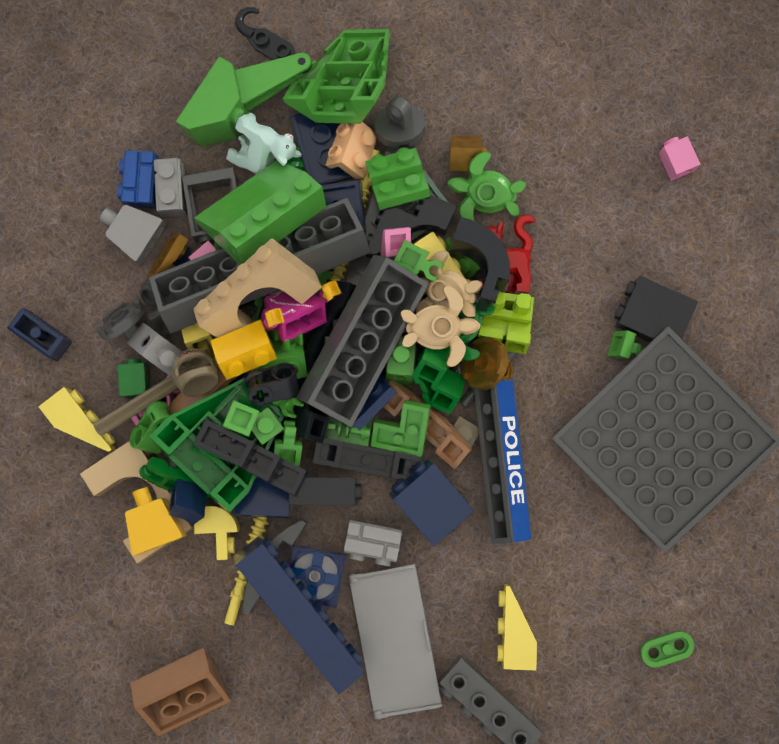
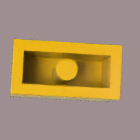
M261 319L210 340L217 363L226 380L277 359Z

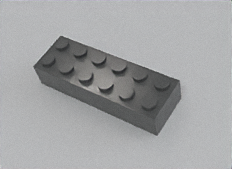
M373 255L296 398L352 427L408 324L402 320L401 311L410 310L414 313L429 283L388 257Z

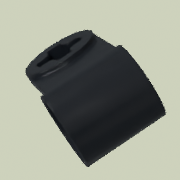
M289 363L252 370L244 378L245 386L249 389L248 400L256 406L292 399L299 393L296 369L294 365ZM255 377L258 378V385H256ZM258 391H261L262 398H259Z

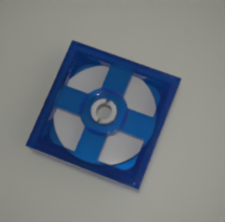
M293 545L290 567L297 576L294 579L296 583L301 580L314 598L311 600L313 604L318 601L320 605L336 608L346 554Z

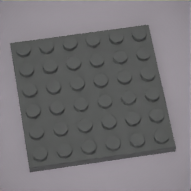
M666 326L551 437L664 553L779 446V437L669 326Z

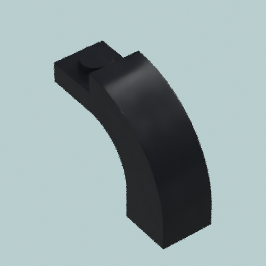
M460 217L450 252L472 259L481 268L484 275V285L476 309L487 312L489 304L496 303L499 291L504 293L510 275L509 257L503 243L490 229L476 221Z

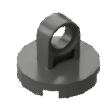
M395 96L375 118L374 128L377 139L383 145L393 149H399V145L409 144V147L414 146L425 135V117L422 111L415 106L409 105L402 97Z
M131 299L132 304L129 306L125 303L118 305L102 319L104 325L102 327L97 326L96 332L103 340H110L121 334H124L128 340L138 329L134 324L138 322L145 312V307L139 299Z

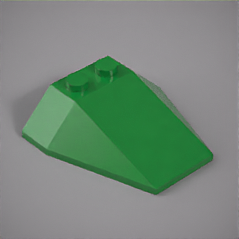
M244 378L168 416L149 436L183 473L229 513L249 493L256 477L193 444L204 422L207 419L223 427L233 400L254 408L259 413L268 407L280 424L285 416L275 404L267 403L262 406H256L250 403L248 400L249 389L245 386ZM258 391L259 398H262L261 391ZM251 432L249 437L240 435L266 450H269L274 437L261 446Z

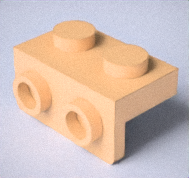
M363 122L361 124L341 123L336 130L337 135L333 146L328 152L329 157L326 166L329 169L340 167L356 180L363 179L367 170L365 161L370 160L377 141L376 132Z

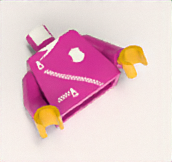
M336 280L322 285V290L316 292L303 304L282 290L265 295V308L261 313V321L265 330L271 331L275 329L279 338L285 343L287 339L290 341L298 337V334H304L326 323L325 304L332 300L333 296L341 294Z

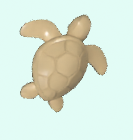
M445 250L438 251L429 261L438 260L444 264L449 257V252ZM433 265L430 268V273L436 276L437 280L431 281L421 278L429 283L423 294H427V297L418 303L416 314L432 305L447 307L448 302L443 293V288L450 286L455 288L463 299L461 311L464 315L474 317L475 306L472 304L476 301L475 293H479L483 286L482 282L474 280L469 283L459 273L450 270L443 271V268Z
M445 286L443 293L448 302L447 307L432 305L422 309L416 315L410 310L401 311L402 320L408 323L406 327L408 334L404 336L402 346L411 347L414 343L418 342L431 349L450 347L446 364L448 367H454L461 362L466 352V346L460 339V334H472L481 325L472 318L459 319L458 315L463 308V299L455 288Z

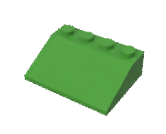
M276 160L194 217V220L241 265L271 238L279 242L326 208L322 186L309 174L288 164L282 166Z

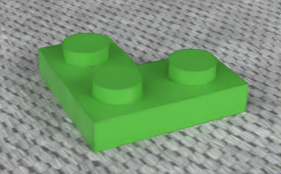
M405 400L400 423L376 419L373 425L371 447L422 457L425 449L431 405Z

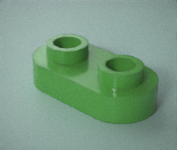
M673 631L643 642L639 650L640 658L650 667H661L688 658L694 650V642L687 633ZM680 639L682 647L675 649L674 642ZM651 648L657 649V655L655 657L649 656V650Z

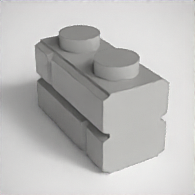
M180 158L154 160V171L156 172V211L162 218L188 216L182 176H185V165Z
M350 520L344 552L349 553L348 558L364 561L366 556L375 558V564L390 566L391 562H397L403 530Z

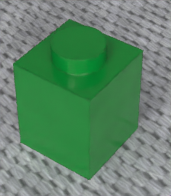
M141 359L125 360L126 364L118 365L119 396L125 399L135 398L151 388L149 365L142 363Z

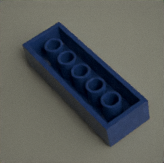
M258 536L233 556L236 567L339 695L365 674L361 667L364 661L351 643L345 645L347 640L339 627L334 622L331 625L328 623L330 618L318 601L314 604L311 602L314 598L301 580L296 583L294 579L297 576L284 559L280 562L277 559L280 555L268 538L263 541Z

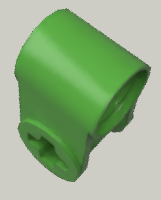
M157 401L146 408L144 415L131 432L130 446L132 448L155 454L161 452L149 436L170 416V410L166 403Z

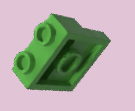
M400 148L394 154L387 156L377 154L371 160L365 161L379 210L431 197L416 148Z

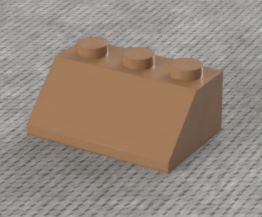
M205 648L199 649L130 683L135 710L158 737L231 702L230 695L216 664Z

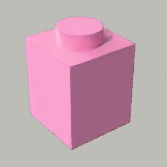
M688 136L680 140L678 137H674L666 141L664 147L658 153L671 181L694 172L701 165Z

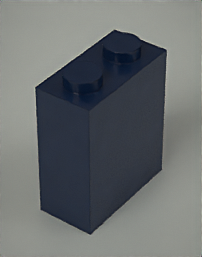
M427 459L425 462L420 461L412 468V473L405 480L403 478L398 480L391 487L392 491L389 495L430 543L435 546L474 510L435 464Z

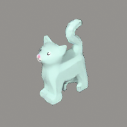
M249 113L240 116L235 127L238 132L243 134L238 138L241 141L242 147L238 153L237 150L230 148L226 159L238 167L257 174L272 164L274 158L282 166H285L287 160L292 157H301L302 154L296 150V144L291 134L279 135L271 127L258 124L255 115Z

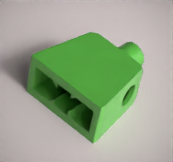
M401 336L387 361L386 379L388 381L394 380L403 386H412L416 343L411 347L402 346L404 336Z

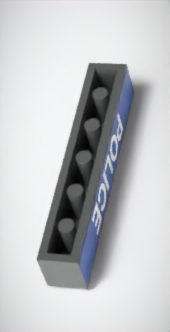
M501 380L494 388L489 390L474 388L491 544L513 543L533 539L514 380Z

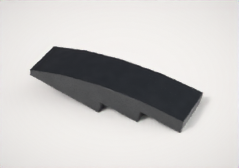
M207 419L193 443L195 446L295 497L308 474L307 470L282 459L281 456Z

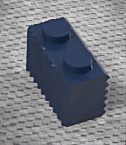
M25 308L19 310L7 327V329L43 355L57 362L72 344L71 339Z

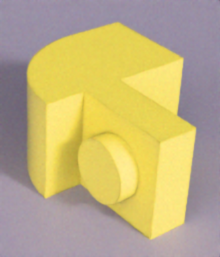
M205 506V516L194 524V534L216 533L217 560L231 559V553H235V538L230 537V532L241 531L239 521L232 512L229 513L223 507Z

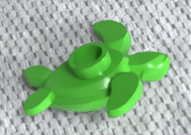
M483 151L470 161L468 166L470 178L468 180L455 177L450 179L447 185L455 193H465L466 198L459 206V216L474 221V208L483 213H495L506 209L513 216L519 215V207L514 202L517 199V193L524 190L526 183L522 180L510 183L499 172L483 171L485 164L491 157L489 152Z

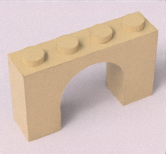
M271 238L245 263L239 265L236 271L227 279L220 282L207 297L200 300L193 310L198 326L217 338L256 322V320L239 310L238 306L244 297L257 289L266 287L278 288L303 304L322 286L315 270Z
M129 441L80 473L92 494L94 496H101L126 479L132 477L142 479L139 470L144 464L146 465L152 453L132 448ZM148 482L153 487L157 499L166 498L170 504L171 492ZM178 518L186 533L194 528V525ZM128 537L123 542L132 555ZM172 542L139 555H132L136 563L144 562Z

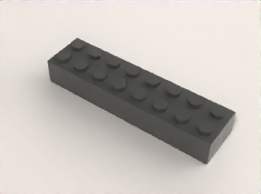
M348 198L326 206V208L278 242L315 270L316 275L371 253L364 230ZM223 248L149 277L159 314L170 334L196 324L197 319L193 308L238 268L239 264ZM273 287L257 289L244 297L239 306L280 289Z

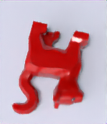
M529 214L520 215L514 222L515 235L523 242V245L517 249H506L510 261V275L504 290L505 293L514 294L516 291L528 294L530 291L531 273L529 265L533 239L524 230V225L534 223L535 218ZM499 222L497 226L487 227L500 241L502 240L503 222ZM483 276V279L480 280V282H482L483 285H484V276Z

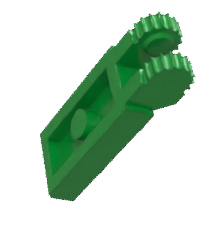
M158 457L150 458L146 465L144 464L139 470L142 479L170 492L177 479L194 483L178 467L169 466L164 459H159Z

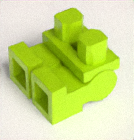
M499 291L496 303H490L495 307V311L489 316H483V323L477 339L483 336L495 338L500 342L503 339L508 352L527 354L531 340L530 332L534 297H531L529 294L520 293L516 295Z

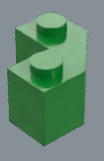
M424 346L419 354L412 377L416 384L419 383L423 391L422 397L425 403L450 415L461 398L466 380L463 379L461 374L448 369L446 362L449 357L450 347L431 349Z

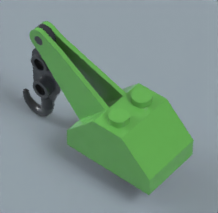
M246 7L242 9L235 18V25L254 50L272 61L235 70L233 64L219 56L176 120L188 139L200 147L237 139L240 132L235 127L240 116L249 114V111L312 71L313 64L308 54H296L290 42L267 29L251 28L244 24L246 15L250 13L259 14L260 11L257 8Z

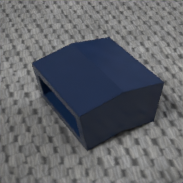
M177 479L171 489L169 515L184 519L194 525L205 516L206 493L194 483Z

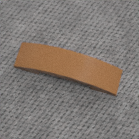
M394 380L389 381L397 394L384 408L394 417L401 416L405 400L426 404L421 397ZM431 406L426 439L437 448L435 453L455 470L472 449L455 427Z

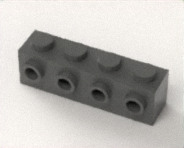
M461 655L439 678V683L442 685L440 690L450 700L455 697L461 702L460 709L471 719L476 716L482 722L480 727L490 737L496 735L503 741L501 744H535L542 736L541 729Z

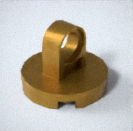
M484 336L472 342L474 344L472 349L480 351L481 356L474 361L462 360L463 379L468 381L469 386L478 390H489L494 388L501 380H509L512 377L513 367L508 359V351L502 342L495 338Z

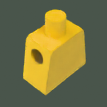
M148 487L132 492L137 507L126 511L125 518L133 556L187 536L178 518L169 515L170 504L166 498L153 501Z

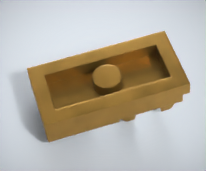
M172 232L146 277L149 278L176 267L173 265V262L180 259L186 252L188 239L181 234Z

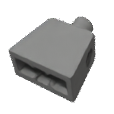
M123 205L119 213L106 208L100 216V221L109 226L105 236L140 266L143 265L168 226L161 218L128 205Z
M142 322L127 342L140 355L169 376L172 375L175 358L182 352V350L144 322ZM150 337L149 342L143 346L144 341Z

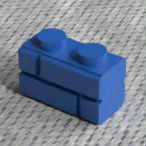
M125 151L124 159H120L119 172L123 174L122 184H118L117 197L121 199L123 205L133 208H156L154 160L160 159L156 153Z

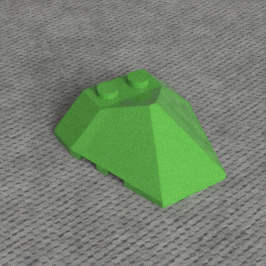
M389 29L344 30L324 50L326 54L318 62L315 60L312 62V71L290 85L283 97L284 103L316 123L361 124L375 105L385 86L390 41Z

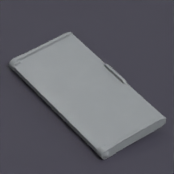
M416 564L368 573L350 574L348 579L354 602L374 710V719L380 720L389 716L442 707Z

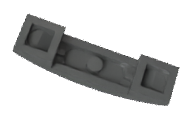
M301 520L291 525L273 539L271 543L277 551L284 541L293 546L308 522ZM249 582L246 585L243 602V613L246 615L252 612L261 598Z

